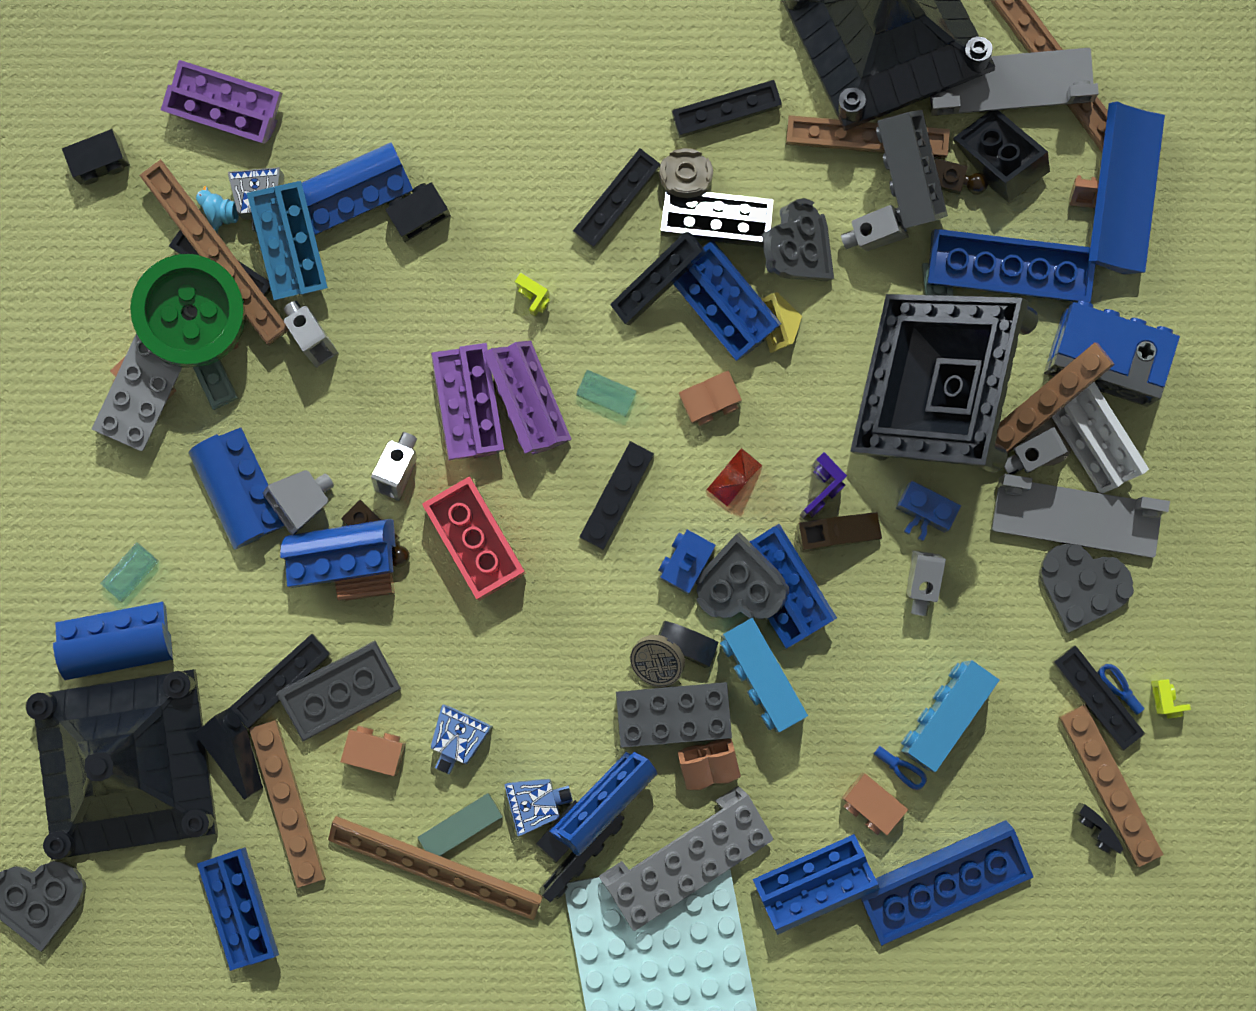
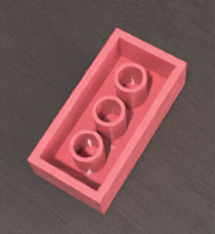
M470 476L422 503L478 601L526 574Z

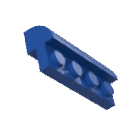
M392 142L301 182L315 235L404 196L413 190Z
M710 241L703 247L706 253L674 283V286L737 361L764 342V339L776 330L781 323L715 242Z
M242 428L220 436L216 434L190 449L188 454L234 550L286 527L263 495L268 483Z
M386 519L287 535L282 541L280 558L285 559L287 587L296 588L393 573L392 548L396 547L394 520Z
M780 524L749 541L780 572L789 586V594L782 609L768 618L786 649L837 619Z
M164 602L55 622L56 642L53 643V650L58 670L64 680L173 660L171 634L168 631L167 611Z
M626 752L550 830L551 834L557 840L567 845L574 854L580 856L657 776L655 767L649 759L638 753L633 752L629 754Z
M855 834L753 879L777 935L880 890Z
M246 847L197 863L230 971L278 956L279 951Z

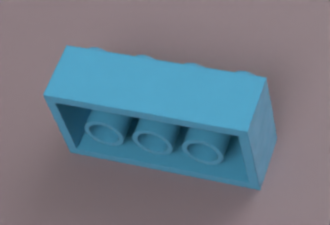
M753 618L721 636L723 641L720 645L726 656L730 657L732 655L737 665L733 668L741 682L746 680L751 689L747 693L755 706L761 705L764 711L761 718L768 730L774 729L775 732L779 733L808 716Z
M973 660L963 661L960 664L957 663L948 675L952 679L947 685L939 687L933 696L935 700L933 706L923 710L917 719V722L920 723L917 729L913 732L910 730L901 742L904 746L901 752L928 771L936 772L1000 681Z

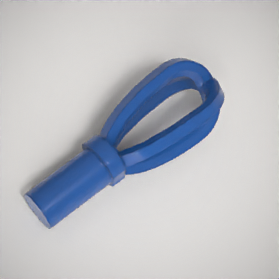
M1105 664L1098 670L1097 673L1111 691L1118 695L1122 701H1125L1136 715L1145 709L1132 694L1133 692L1129 689L1127 680L1116 666ZM1109 669L1112 671L1121 684L1123 692L1118 690L1106 678L1105 670Z
M881 746L874 752V755L886 763L891 770L893 769L895 774L910 788L919 790L926 784V774L916 766L900 760V758L893 756ZM897 766H904L919 775L921 783L914 784Z

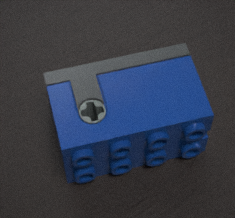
M1086 301L1073 302L1069 309L1062 313L1044 374L1054 377L1096 342L1115 364L1095 381L1100 392L1146 407L1161 399L1163 387H1165L1179 342V335L1173 334V330L1167 327L1157 326V328L1148 326L1146 321L1139 318H1130L1129 320L1120 317V313L1114 310L1104 309V311L1095 309L1093 304Z

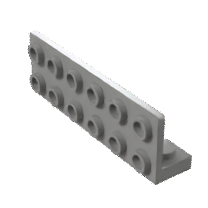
M1078 48L991 56L995 64L993 72L931 96V116L1094 102L1099 93L1098 83H1093L1091 49Z
M195 306L184 307L182 311L183 318L193 320L197 316V308ZM136 333L92 430L139 451H144L182 367L168 364L156 357L141 342Z
M1004 474L999 477L992 531L1153 558L1156 556L1161 515L1169 512L1170 501L1148 497L1130 499L1034 483L1032 478Z
M739 786L715 800L720 808L719 812L636 866L628 869L621 861L599 876L633 931H636L773 841L771 833L751 798Z

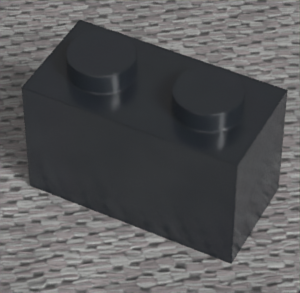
M113 129L62 148L71 175L80 185L93 184L99 180V177L106 174H118L124 170V167L130 165L121 140Z
M432 182L427 185L422 183L412 190V194L405 198L398 197L389 203V207L385 209L404 242L409 241L451 216Z

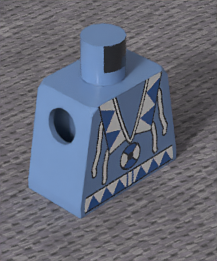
M443 704L431 743V749L441 753L435 768L450 774L456 760L468 764L493 726Z
M551 779L518 781L504 784L518 836L559 818L558 806L573 802L569 785L553 790Z

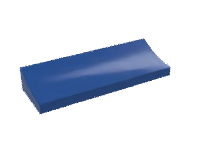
M1118 101L1109 103L1089 262L1123 275L1145 273L1165 119L1164 114L1137 109Z
M934 229L931 232L927 284L1073 302L1086 301L1090 303L1095 264L1089 262L1090 247Z
M1005 820L877 877L876 880L880 890L860 898L882 946L1033 878V874L1014 828Z

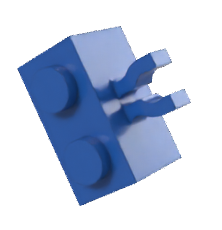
M914 481L907 485L896 506V509L914 517V520L906 526L904 533L910 534L912 527L917 526L919 521H922L920 526L921 534L918 537L920 541H924L927 535V525L944 533L949 531L961 508V505Z
M688 529L684 535L678 533L671 546L676 550L671 559L665 557L658 569L662 573L660 579L689 595L716 545Z

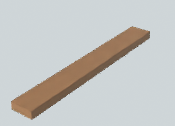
M990 0L1028 53L1063 50L1026 0ZM1097 97L1094 102L1066 104L1100 151L1103 152L1108 110Z
M160 159L141 173L139 176L197 253L220 264L234 278L244 299L245 316L265 343L269 346L287 333L289 329L164 162Z
M335 816L328 837L330 842L531 920H534L543 898L539 894L338 816Z

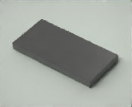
M376 640L283 688L277 692V695L302 741H305L399 691L401 687Z

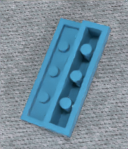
M301 181L246 193L273 300L328 288Z

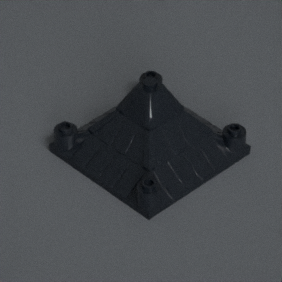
M782 0L844 131L995 70V64L991 58L992 44L988 39L979 37L961 0Z
M886 294L850 452L857 455H867L879 461L892 457L978 466L992 473L1000 471L1006 465L1008 454L1003 446L995 442L1001 420L1002 407L1007 393V384L1013 366V358L1017 348L1018 335L1031 333L1038 323V314L1033 308L1028 306L1029 301L1024 298Z
M196 669L173 671L168 674L47 693H35L28 698L26 711L31 718L35 719L49 835L46 836L43 842V849L51 860L218 833L207 750L195 735L204 726Z

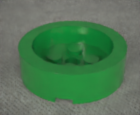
M179 254L156 262L140 277L131 298V319L139 339L156 357L174 366L183 368L199 367L219 361L235 347L244 329L245 305L236 281L224 267L204 256ZM195 306L198 311L197 316L193 320L184 319L182 316L184 307Z

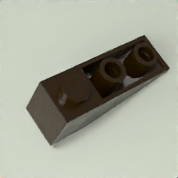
M878 512L812 520L798 523L796 526L801 553L882 539Z

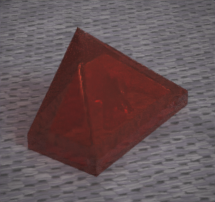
M741 448L707 488V491L728 507L761 468L762 464Z

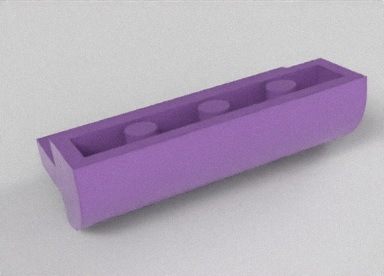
M179 60L172 85L168 84L161 111L265 144L272 136L278 121L275 117L283 93Z
M531 340L515 342L508 347L491 348L484 352L488 368L493 374L498 386V393L504 401L508 417L513 423L518 436V442L523 448L524 453L538 454L572 440Z
M487 343L460 346L459 349L431 353L448 461L471 457H486L504 451L492 373L488 368L487 359L484 355V352L488 351Z

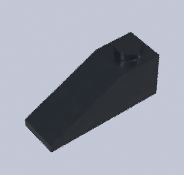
M231 708L213 716L195 735L245 800L263 788L247 729Z

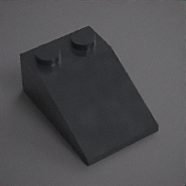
M999 110L988 111L953 138L955 144L975 169L986 176L988 185L1008 203L1050 172L1048 151Z

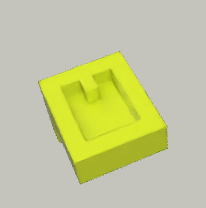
M520 272L515 280V284L519 288L517 292L529 300L533 297L536 298L529 308L530 314L536 316L538 312L543 313L550 302L548 289Z
M1169 679L1151 681L1157 714H1166L1167 719L1182 717L1184 716L1183 711L1191 710L1190 704L1174 706L1173 701L1176 700L1174 685L1170 684Z

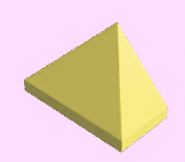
M778 292L762 298V301L781 323L776 330L766 337L770 353L794 343L802 319V315Z

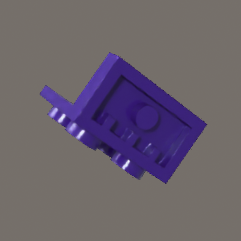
M825 452L813 463L812 466L815 468L813 473L822 483L827 481L830 485L801 512L800 516L803 519L807 515L811 518L814 517L826 505L823 500L827 496L831 499L834 498L846 486L843 480L847 475Z

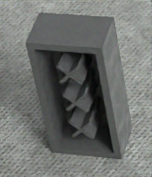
M912 111L878 120L879 127L876 128L879 142L884 145L885 154H883V162L885 168L890 170L892 178L889 183L893 197L897 198L899 207L896 208V214L899 223H903L905 229L947 217V209L923 111Z
M727 682L616 692L621 748L732 738Z

